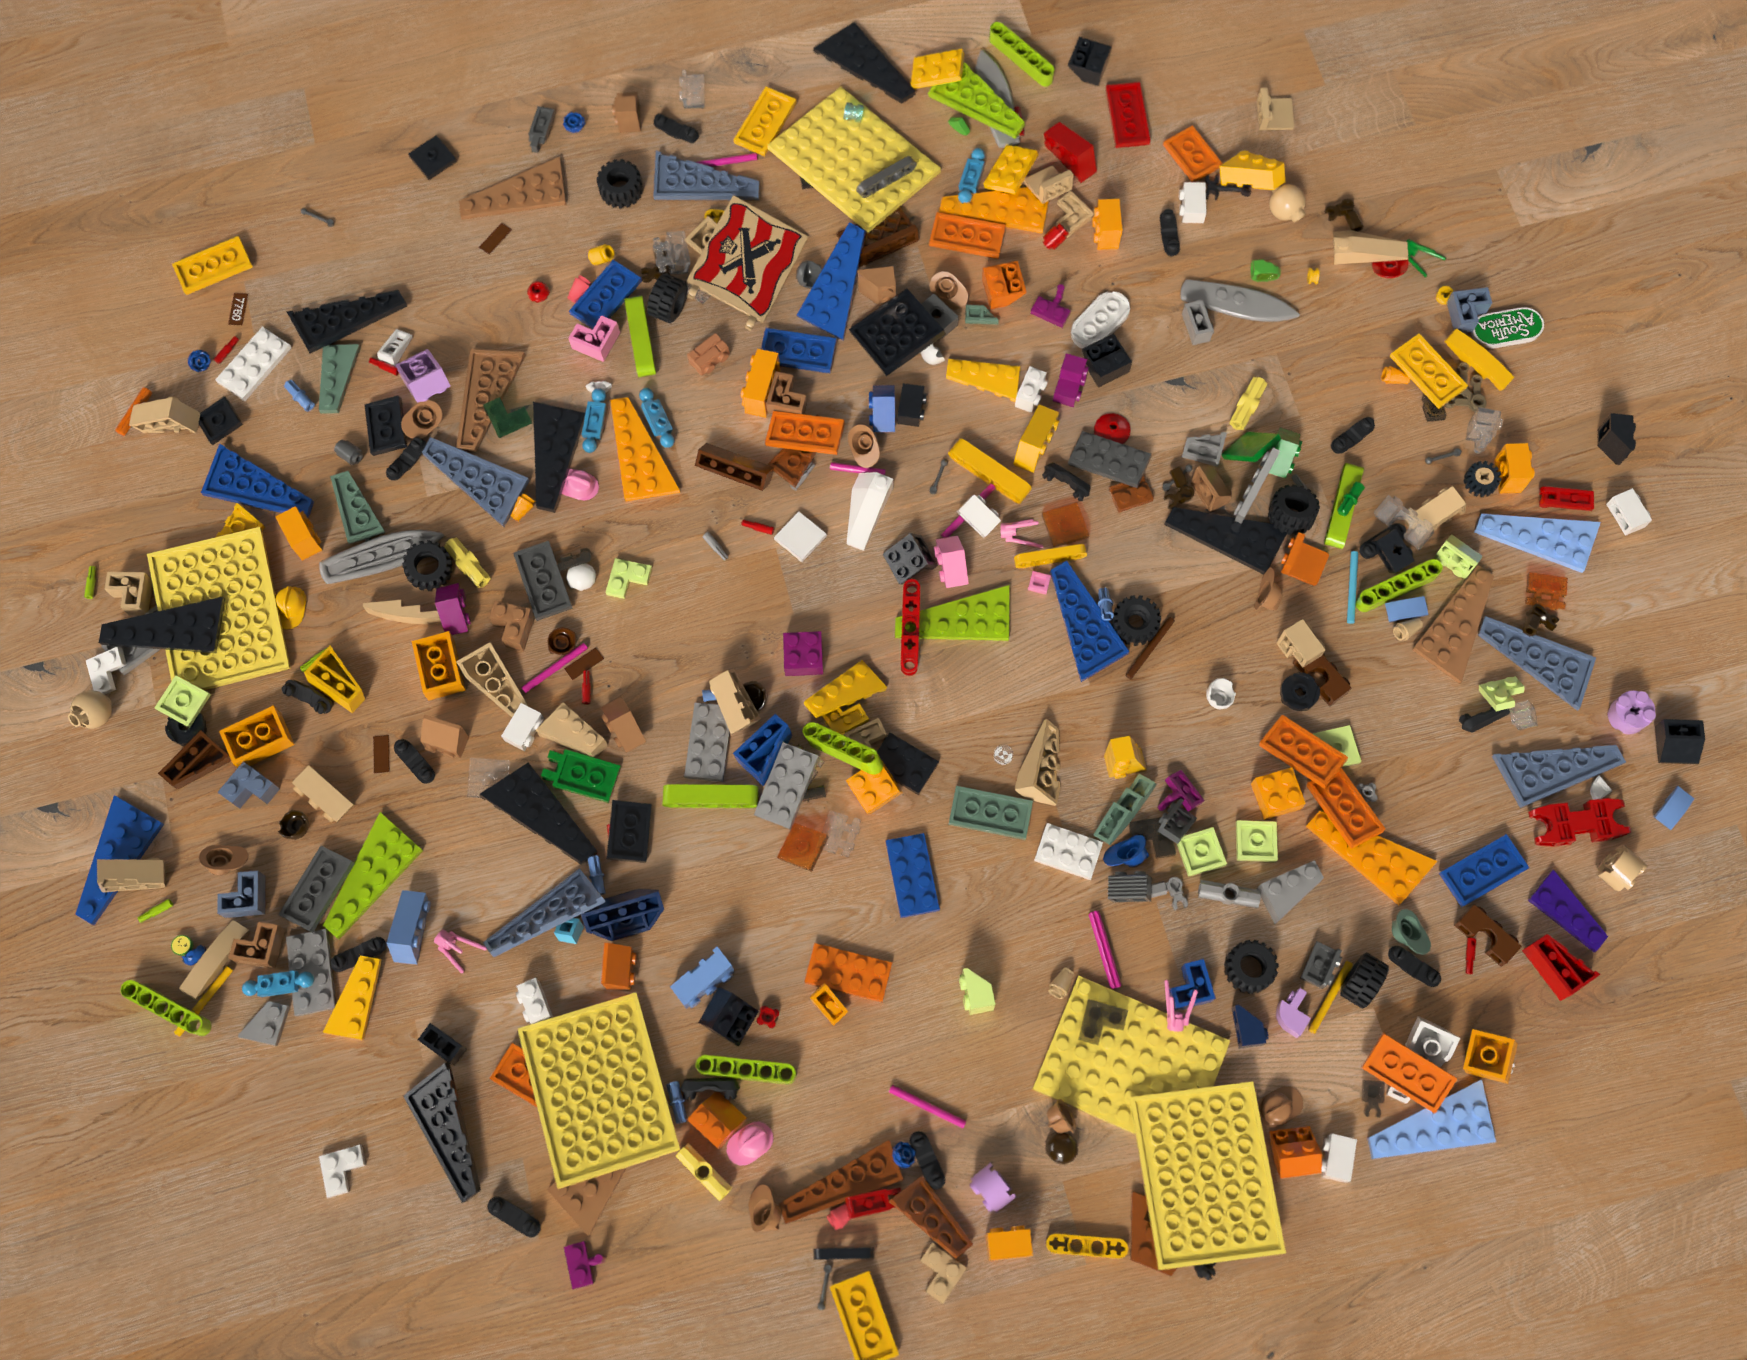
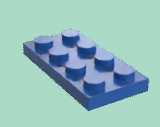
M612 260L573 305L569 313L591 329H594L601 316L610 319L625 302L624 298H628L642 282V279L623 265Z
M765 328L761 349L778 353L779 363L782 367L830 374L837 341L836 338Z
M924 833L885 840L900 918L940 911Z
M1506 834L1443 870L1439 875L1462 908L1529 869V866Z

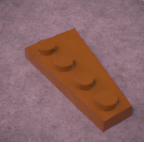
M783 448L768 465L774 467L773 471L796 487L817 452Z
M920 1176L889 1201L955 1259L973 1245L923 1176Z

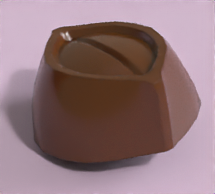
M564 627L553 630L547 640L550 654L565 655L570 653L576 644V633Z

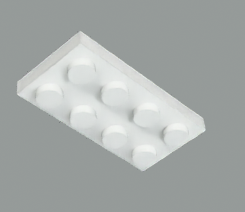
M262 327L215 380L240 399L246 401L292 348L288 343Z

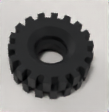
M1135 595L1130 596V599L1126 597L1117 604V608L1114 610L1112 627L1122 641L1126 640L1127 645H1130V642H1133L1134 646H1138L1139 643L1145 645L1158 632L1161 624L1159 608L1156 609L1155 602L1149 603L1151 599L1148 597L1146 600H1143L1141 595L1138 598H1135ZM1132 615H1138L1143 619V625L1138 628L1133 627L1129 624V618Z

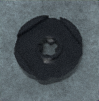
M1302 672L1294 673L1287 677L1280 687L1281 701L1292 710L1308 711L1319 699V685L1317 686L1315 679L1309 674ZM1302 688V692L1305 695L1298 696L1295 690Z
M201 713L198 714L191 727L187 730H182L183 724L171 717L167 718V726L165 725V732L168 738L183 747L200 730L205 734L207 732L206 720Z

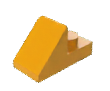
M825 983L810 996L812 1003L833 1026L848 1013V1010Z

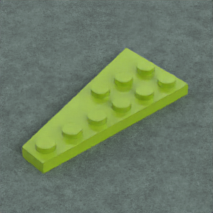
M963 63L962 81L934 85L928 92L930 98L1014 139L1018 137L1025 126V122L966 63Z
M1009 585L921 610L919 639L1009 641ZM902 616L895 618V638H901ZM909 623L905 626V629L908 632H913L916 626Z
M381 812L323 924L337 939H340L423 852L419 846Z

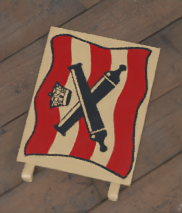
M733 195L686 281L692 285L687 297L694 299L699 289L750 316L745 328L751 330L756 320L761 323L764 322L808 236Z

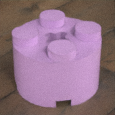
M1643 691L1623 693L1613 701L1608 709L1610 724L1613 728L1622 731L1624 734L1638 733L1656 717L1654 703L1648 694Z
M989 1163L971 1178L972 1183L969 1185L976 1194L979 1195L981 1193L984 1197L983 1204L989 1212L995 1211L997 1213L1017 1196L1015 1193L1010 1195L1011 1187L998 1171L991 1170L993 1165Z

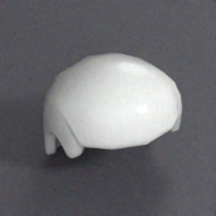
M933 344L921 352L922 358L928 364L936 365L945 361L939 348L934 347Z
M578 562L570 567L566 580L571 588L583 591L591 588L595 583L596 572L591 565Z
M1225 678L1215 679L1206 690L1209 704L1219 710L1227 709L1231 706L1236 695L1232 688L1233 683Z

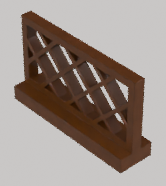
M901 207L883 220L885 221L883 226L877 225L874 228L881 231L879 236L871 234L872 230L869 233H865V240L859 259V268L919 241L918 228L910 222ZM897 212L900 214L899 219L891 218L892 214ZM888 222L896 223V227L890 228L887 227ZM900 224L908 226L903 230L899 229ZM845 229L836 233L838 239L841 238ZM884 232L893 233L890 236L883 237ZM868 239L877 240L872 244H867Z

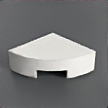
M607 381L591 382L586 385V389L592 393L593 390L601 388L607 393L612 388V385Z
M1600 775L1591 784V797L1593 800L1602 799L1612 792V789Z

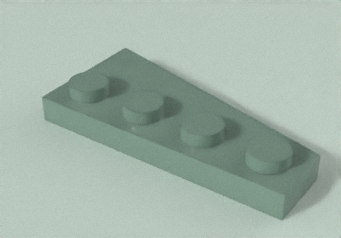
M359 344L327 345L323 347L319 412L321 414L339 413L346 393L347 383L349 384L352 368L356 364L357 353L361 349Z
M349 471L330 476L348 543L351 544L385 533Z

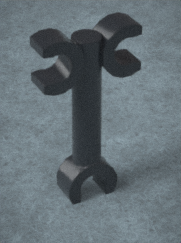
M1206 175V200H1208L1209 194H1213L1215 200H1217L1219 191L1240 192L1245 197L1251 194V190L1245 189L1250 188L1251 185L1243 184V187H1237V185L1225 186L1218 184V175H1216L1214 181H1211L1209 175Z

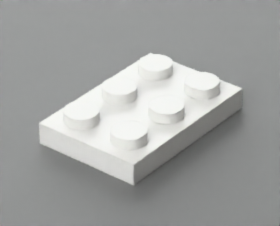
M1047 823L1034 861L1091 880L1103 842Z

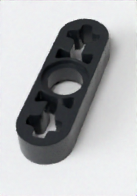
M874 1247L813 1249V1260L875 1259Z

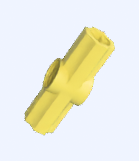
M1253 377L1246 392L1242 394L1237 404V409L1229 423L1234 429L1244 430L1251 415L1255 413L1260 403V398L1268 384L1264 379Z
M457 537L451 538L446 542L444 548L455 560V564L462 573L467 575L478 589L485 587L491 578L479 565L480 563L470 550L468 551Z
M689 1143L678 1152L676 1157L719 1201L731 1191L732 1187ZM708 1167L709 1175L706 1178H701L699 1176L700 1168Z

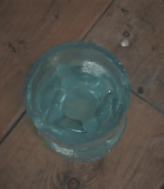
M846 102L843 119L848 121L854 119L855 122L861 123L864 105L858 104L856 106Z

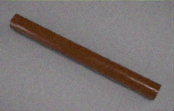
M1168 617L1125 676L1131 680L1173 625L1175 622L1173 618Z

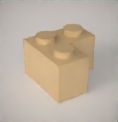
M107 572L105 590L112 597L122 598L120 608L128 615L137 616L144 615L149 611L153 583L152 579L145 572Z
M1303 619L1284 630L1276 643L1287 659L1294 655L1302 668L1321 657L1325 652L1324 643L1319 638L1317 639L1312 627L1305 623Z

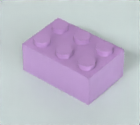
M428 349L395 365L417 403L427 401L430 396L443 393L447 388L451 387L442 368Z

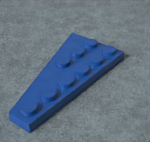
M850 222L797 313L798 318L842 341L845 338V329L848 323V314L851 308L856 283L855 279L866 233L864 229Z
M220 443L201 490L203 496L283 513L296 506L300 512H305L307 518H309L314 504L313 500L289 487L281 480L274 478L271 474L253 463L241 458L238 454L228 450Z
M1065 561L1051 569L1050 573L1079 678L1083 682L1125 657L1130 651L1109 621L1102 619L1100 608L1069 563Z
M114 795L75 915L95 925L118 892L101 891L97 884V859L140 860L164 826L163 823Z

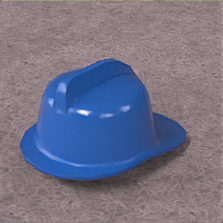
M1136 835L1111 846L1104 854L1103 860L1108 866L1125 864L1129 867L1139 866L1149 857V853L1145 848V837Z

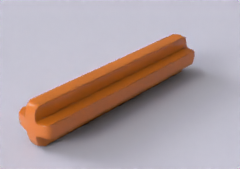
M145 387L141 389L116 427L115 431L118 434L126 435L131 427L129 423L133 405L147 402L152 395L149 389Z

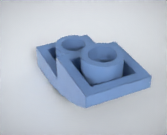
M1425 596L1385 603L1389 622L1429 615Z
M1677 786L1665 799V804L1653 817L1672 830L1690 807L1694 798Z

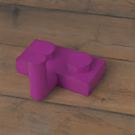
M1060 284L1057 286L1056 296L1052 302L1038 296L1030 314L1063 328L1071 313V310L1059 305L1063 298L1064 285Z
M1179 770L1165 779L1173 793L1168 795L1158 805V809L1164 811L1173 801L1182 798L1184 800L1182 804L1189 812L1201 805L1205 800L1183 771Z
M585 1241L564 1246L572 1289L594 1284L591 1266L604 1263L606 1260L605 1256L597 1254L589 1258Z

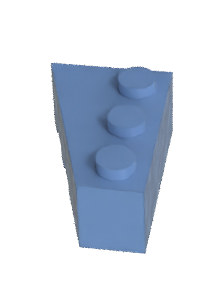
M405 890L401 892L387 939V946L394 962L418 964L426 916L431 906L424 892Z
M718 946L713 949V955L706 960L704 958L698 962L700 965L692 971L686 972L670 986L686 1009L698 1005L701 1002V997L705 994L707 996L711 995L717 990L716 986L721 982L726 983L733 977L732 974L735 971Z

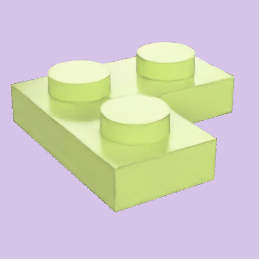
M615 558L605 592L606 595L625 599L629 582L648 585L652 566Z
M1516 676L1507 677L1506 679L1480 684L1479 692L1496 711L1515 707V700L1511 696L1524 693V685Z

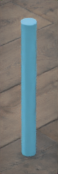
M1352 551L1350 557L1347 623L1349 624L1355 623L1358 570L1357 551Z

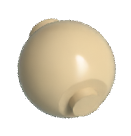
M1286 184L1272 190L1273 194L1270 197L1269 206L1276 218L1283 221L1292 220L1296 223L1306 214L1303 211L1305 196L1300 188Z
M94 690L84 691L73 699L68 719L75 727L81 726L87 729L101 727L111 716V700L101 692Z

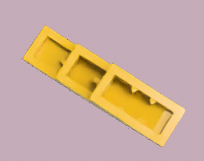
M1455 329L1444 341L1462 362L1467 363L1469 367L1472 366L1483 379L1488 378L1499 391L1504 390L1514 378L1494 356L1460 330Z

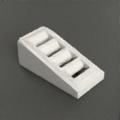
M396 329L377 352L379 361L395 366L410 343L412 335Z

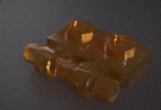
M1529 572L1527 575L1526 592L1534 593V597H1526L1525 604L1532 606L1539 604L1542 607H1549L1550 610H1564L1566 603L1560 602L1559 597L1565 598L1567 596L1568 578ZM1542 595L1551 596V600L1542 599Z

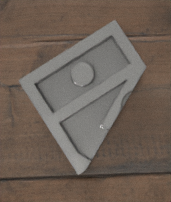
M1221 432L1220 435L1214 436L1208 434L1202 437L1187 438L1182 457L1218 467L1227 432Z
M268 1001L239 1033L238 1037L278 1046L290 1006Z

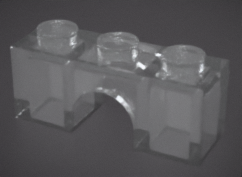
M1388 495L1373 512L1374 516L1388 527L1397 520L1407 521L1409 529L1403 537L1416 549L1420 550L1434 534L1433 525L1426 519L1423 521L1417 517L1418 513L1412 508L1406 509L1402 506L1403 502L1396 496L1392 498Z

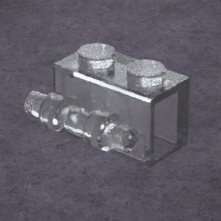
M684 231L667 232L665 242H661L659 237L653 239V251L656 253L657 258L655 261L656 266L659 267V272H665V265H669L670 274L688 273L691 262ZM665 250L667 254L666 257L663 256V251Z
M1478 407L1467 426L1466 440L1475 441V453L1483 452L1492 438H1495L1497 430L1501 429L1503 419L1500 418L1501 411Z

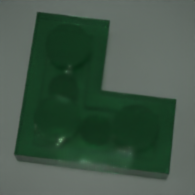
M500 397L483 404L498 438L532 424L525 406L507 413Z

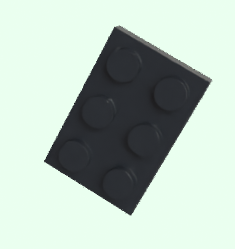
M399 395L364 404L371 455L376 456L408 447L407 438L401 426L404 414L402 399Z
M889 732L888 737L885 738L877 753L895 781L919 795L938 766L939 761Z
M612 800L606 859L640 863L647 862L652 804Z

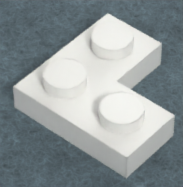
M115 647L86 660L93 690L104 695L116 690L111 672L127 665L122 647Z
M362 1145L319 1156L327 1198L350 1192L346 1171L366 1166Z

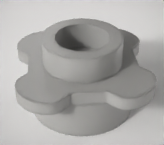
M1375 784L1357 785V790L1366 802H1375L1377 800Z

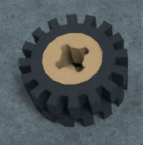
M1478 461L1477 464L1474 463L1470 466L1464 476L1465 488H1470V494L1475 492L1474 496L1476 497L1479 494L1480 497L1490 496L1497 489L1502 477H1500L1501 472H1497L1498 467H1492L1493 463L1487 465L1488 461H1484L1483 464L1481 461Z

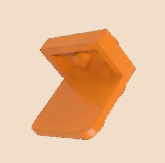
M1298 532L1296 538L1292 537L1289 542V554L1285 553L1281 564H1284L1281 573L1316 586L1329 554L1303 543L1305 534Z

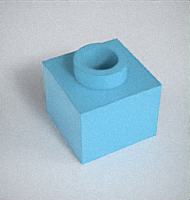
M572 918L558 925L554 934L558 941L577 944L584 926L580 919Z

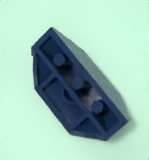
M636 889L605 898L606 902L582 913L581 916L587 933L609 941H615L651 930L660 914L664 911V906L659 890Z

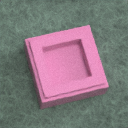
M1033 571L1028 590L1047 594L1051 575Z

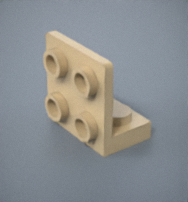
M1260 88L1257 98L1259 130H1293L1292 99L1271 98L1268 95L1267 88Z
M1050 166L1025 178L1024 183L1042 203H1045L1072 190L1073 173L1070 170L1059 173L1053 166Z

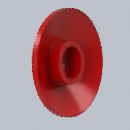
M1409 260L1372 262V269L1375 274L1383 278L1399 277L1409 267Z
M1115 413L1101 416L1094 426V435L1120 444H1124L1129 439L1131 433L1129 422L1123 416Z

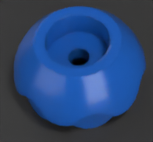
M570 112L564 117L563 126L567 131L577 133L583 129L585 120L579 113Z
M195 350L188 356V365L196 372L205 371L210 365V356L203 350Z
M202 945L197 946L196 949L182 956V962L189 966L196 964L205 953L206 947Z
M899 1142L893 1149L892 1158L899 1167L909 1168L915 1162V1150L909 1143Z

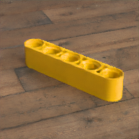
M962 438L948 452L952 460L987 484H993L997 491L1017 504H1021L1032 490V487L1025 480Z

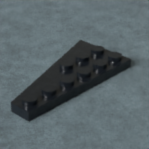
M855 22L813 48V52L817 55H823L829 62H835L841 66V69L862 81L869 82L870 86L881 89L887 96L901 104L916 95L913 87Z
M399 290L379 293L375 297L370 298L365 296L358 297L359 300L349 301L348 299L323 304L319 308L314 309L309 307L302 308L303 311L299 312L287 311V314L308 352L311 354L407 307Z
M533 402L537 509L556 512L582 432L586 414L584 412Z
M1173 507L1164 524L1263 575L1269 569L1287 535V532L1282 533L1279 528L1273 527L1274 524L1244 519L1241 524L1235 522V517Z
M214 598L102 624L98 643L111 646L217 653L225 598Z
M529 762L479 794L480 798L489 801L495 808L502 810L511 816L513 820L534 834H538L549 844H553L562 850L564 854L580 865L588 861L589 857L597 854L595 847Z
M449 1061L442 1064L403 1095L460 1201L465 1203L478 1194L481 1188Z

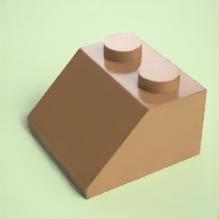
M893 266L857 270L858 292L877 305H884L896 296Z
M1213 466L1196 467L1191 485L1208 511L1211 513L1228 504L1232 497V492L1229 486H1225L1220 472L1215 470Z
M424 715L420 742L425 746V749L436 753V751L443 752L444 756L452 759L454 756L461 758L469 739L464 729L460 725Z

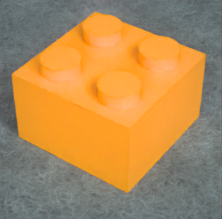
M1098 199L1097 207H1094V217H1092V227H1095L1093 242L1097 243V250L1119 248L1122 234L1120 199Z
M1528 443L1505 444L1494 459L1495 467H1498L1497 472H1501L1500 477H1502L1498 486L1499 493H1521L1532 478H1534L1535 471L1531 466L1532 452L1529 450Z
M295 506L275 516L291 548L302 561L322 551L319 545L322 541L318 534L315 533L314 526L304 511L300 512Z
M884 762L883 769L878 774L872 775L861 770L846 780L867 814L874 813L903 793Z
M1292 767L1257 777L1251 783L1264 820L1301 810L1306 804Z
M1472 1029L1463 1070L1468 1074L1509 1084L1518 1044L1515 1039Z
M1024 1225L1012 1226L1011 1231H1004L1003 1227L991 1228L990 1233L985 1234L988 1261L1033 1256L1030 1229H1025Z

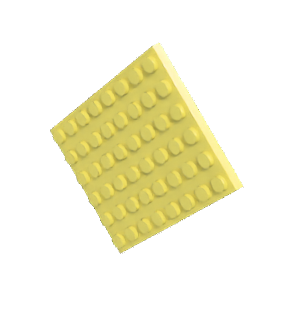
M842 87L838 88L768 144V149L867 233L941 172L939 166ZM907 156H911L917 163L916 168L911 173L866 198H862L856 191L857 186L862 181Z
M260 527L147 554L158 611L219 597L225 598L217 653L166 650L171 681L176 675L202 690H208L291 669L280 614L276 604V595L264 537Z
M1078 976L1033 1090L1056 1100L1061 1099L1069 1106L1135 1134L1130 1097L1213 1087L1230 1040L1190 1023L1188 1026L1184 1025L1183 1031L1168 1030L1167 1013Z
M636 992L518 1028L558 1189L680 1150Z
M1254 1082L1130 1097L1158 1270L1285 1254L1286 1250Z

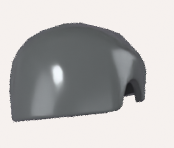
M803 261L796 270L798 283L805 288L812 289L822 271V267L814 261Z

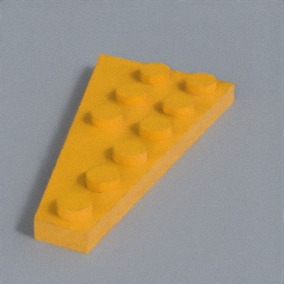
M1028 187L1019 188L1016 194L1001 191L972 193V200L969 203H961L958 195L942 197L939 213L1003 224L1008 228L1043 233L1049 201L1042 203Z
M629 398L610 400L625 502L680 493L677 484Z
M1319 811L1306 825L1310 831L1398 906L1437 863L1434 859L1378 835L1351 849L1326 813Z

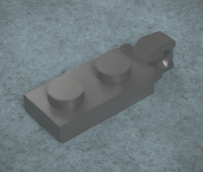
M537 106L529 131V142H531L532 152L539 153L541 144H545L555 116V109Z

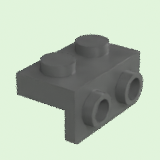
M1182 798L1177 803L1173 802L1167 810L1168 814L1164 813L1159 820L1161 826L1158 832L1177 844L1197 819V817L1181 808L1184 801Z
M1318 941L1315 942L1300 979L1321 989L1327 985L1330 986L1335 977L1332 974L1335 967L1338 968L1342 961V956H1340L1342 950H1334Z

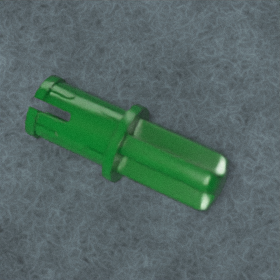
M1355 482L1348 494L1344 495V500L1337 509L1339 515L1347 516L1353 505L1357 504V499L1365 489L1363 484Z

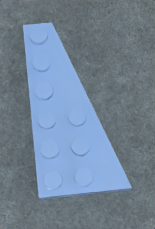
M1481 514L1474 533L1583 573L1601 522Z
M1482 1079L1446 1097L1436 1113L1425 1108L1367 1138L1371 1159L1495 1143L1496 1139Z

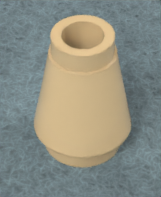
M1419 618L1397 623L1396 627L1393 628V633L1398 640L1406 641L1423 627V623Z
M1064 967L1050 983L1048 992L1058 999H1063L1064 996H1067L1074 974L1073 971Z

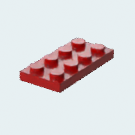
M1140 82L1106 85L1105 92L1115 148L1150 145L1151 140Z

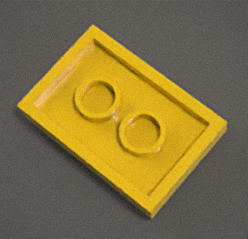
M963 49L914 57L911 78L913 89L962 81Z
M1006 145L984 181V187L986 189L1016 194L1038 157L1037 150Z

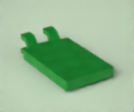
M566 749L563 754L549 751L548 761L558 764L555 772L543 768L542 779L554 781L552 786L605 803L610 802L621 765Z

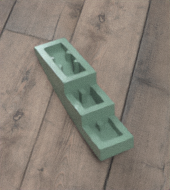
M1138 774L1130 788L1126 787L1118 802H1113L1093 835L1111 845L1132 821L1157 784L1147 777Z

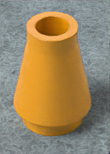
M1392 366L1384 367L1381 374V380L1386 384H1408L1410 381L1405 372Z
M522 493L521 496H518L510 516L519 522L534 507L535 501Z

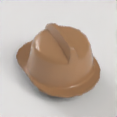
M942 271L936 273L931 278L930 289L932 293L950 309L958 310L965 306L968 300V292L955 275Z
M420 401L402 418L401 426L403 432L409 438L420 437L422 439L439 425L442 419V410L434 401Z
M862 424L854 426L848 434V442L854 459L861 467H873L880 457L878 438L868 426Z
M1272 567L1265 572L1261 580L1258 597L1254 606L1255 609L1263 607L1275 611L1281 603L1282 589L1274 582L1275 570Z
M211 845L203 849L199 854L201 865L214 875H225L231 870L241 867L248 860L247 850L239 846Z
M1283 1086L1259 1100L1258 1109L1261 1122L1268 1127L1277 1128L1296 1118L1303 1109V1098L1297 1089L1291 1086Z
M1058 1099L1047 1111L1048 1127H1052L1057 1133L1068 1131L1075 1133L1076 1122L1068 1105L1063 1100Z
M760 1185L752 1192L749 1200L752 1229L755 1232L763 1230L777 1231L779 1230L782 1210L774 1202L771 1189L767 1185Z

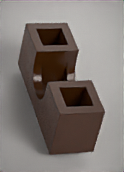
M1324 653L1321 657L1303 668L1296 658L1293 661L1294 666L1300 672L1306 674L1319 673L1324 677L1325 684L1320 688V696L1329 707L1347 695L1352 689L1349 681L1338 673L1337 667L1326 659Z
M1475 904L1454 924L1467 938H1472L1478 932L1486 933L1491 940V945L1485 954L1500 967L1507 964L1522 947L1515 936L1505 932L1499 922L1492 920L1487 916V912L1482 907Z

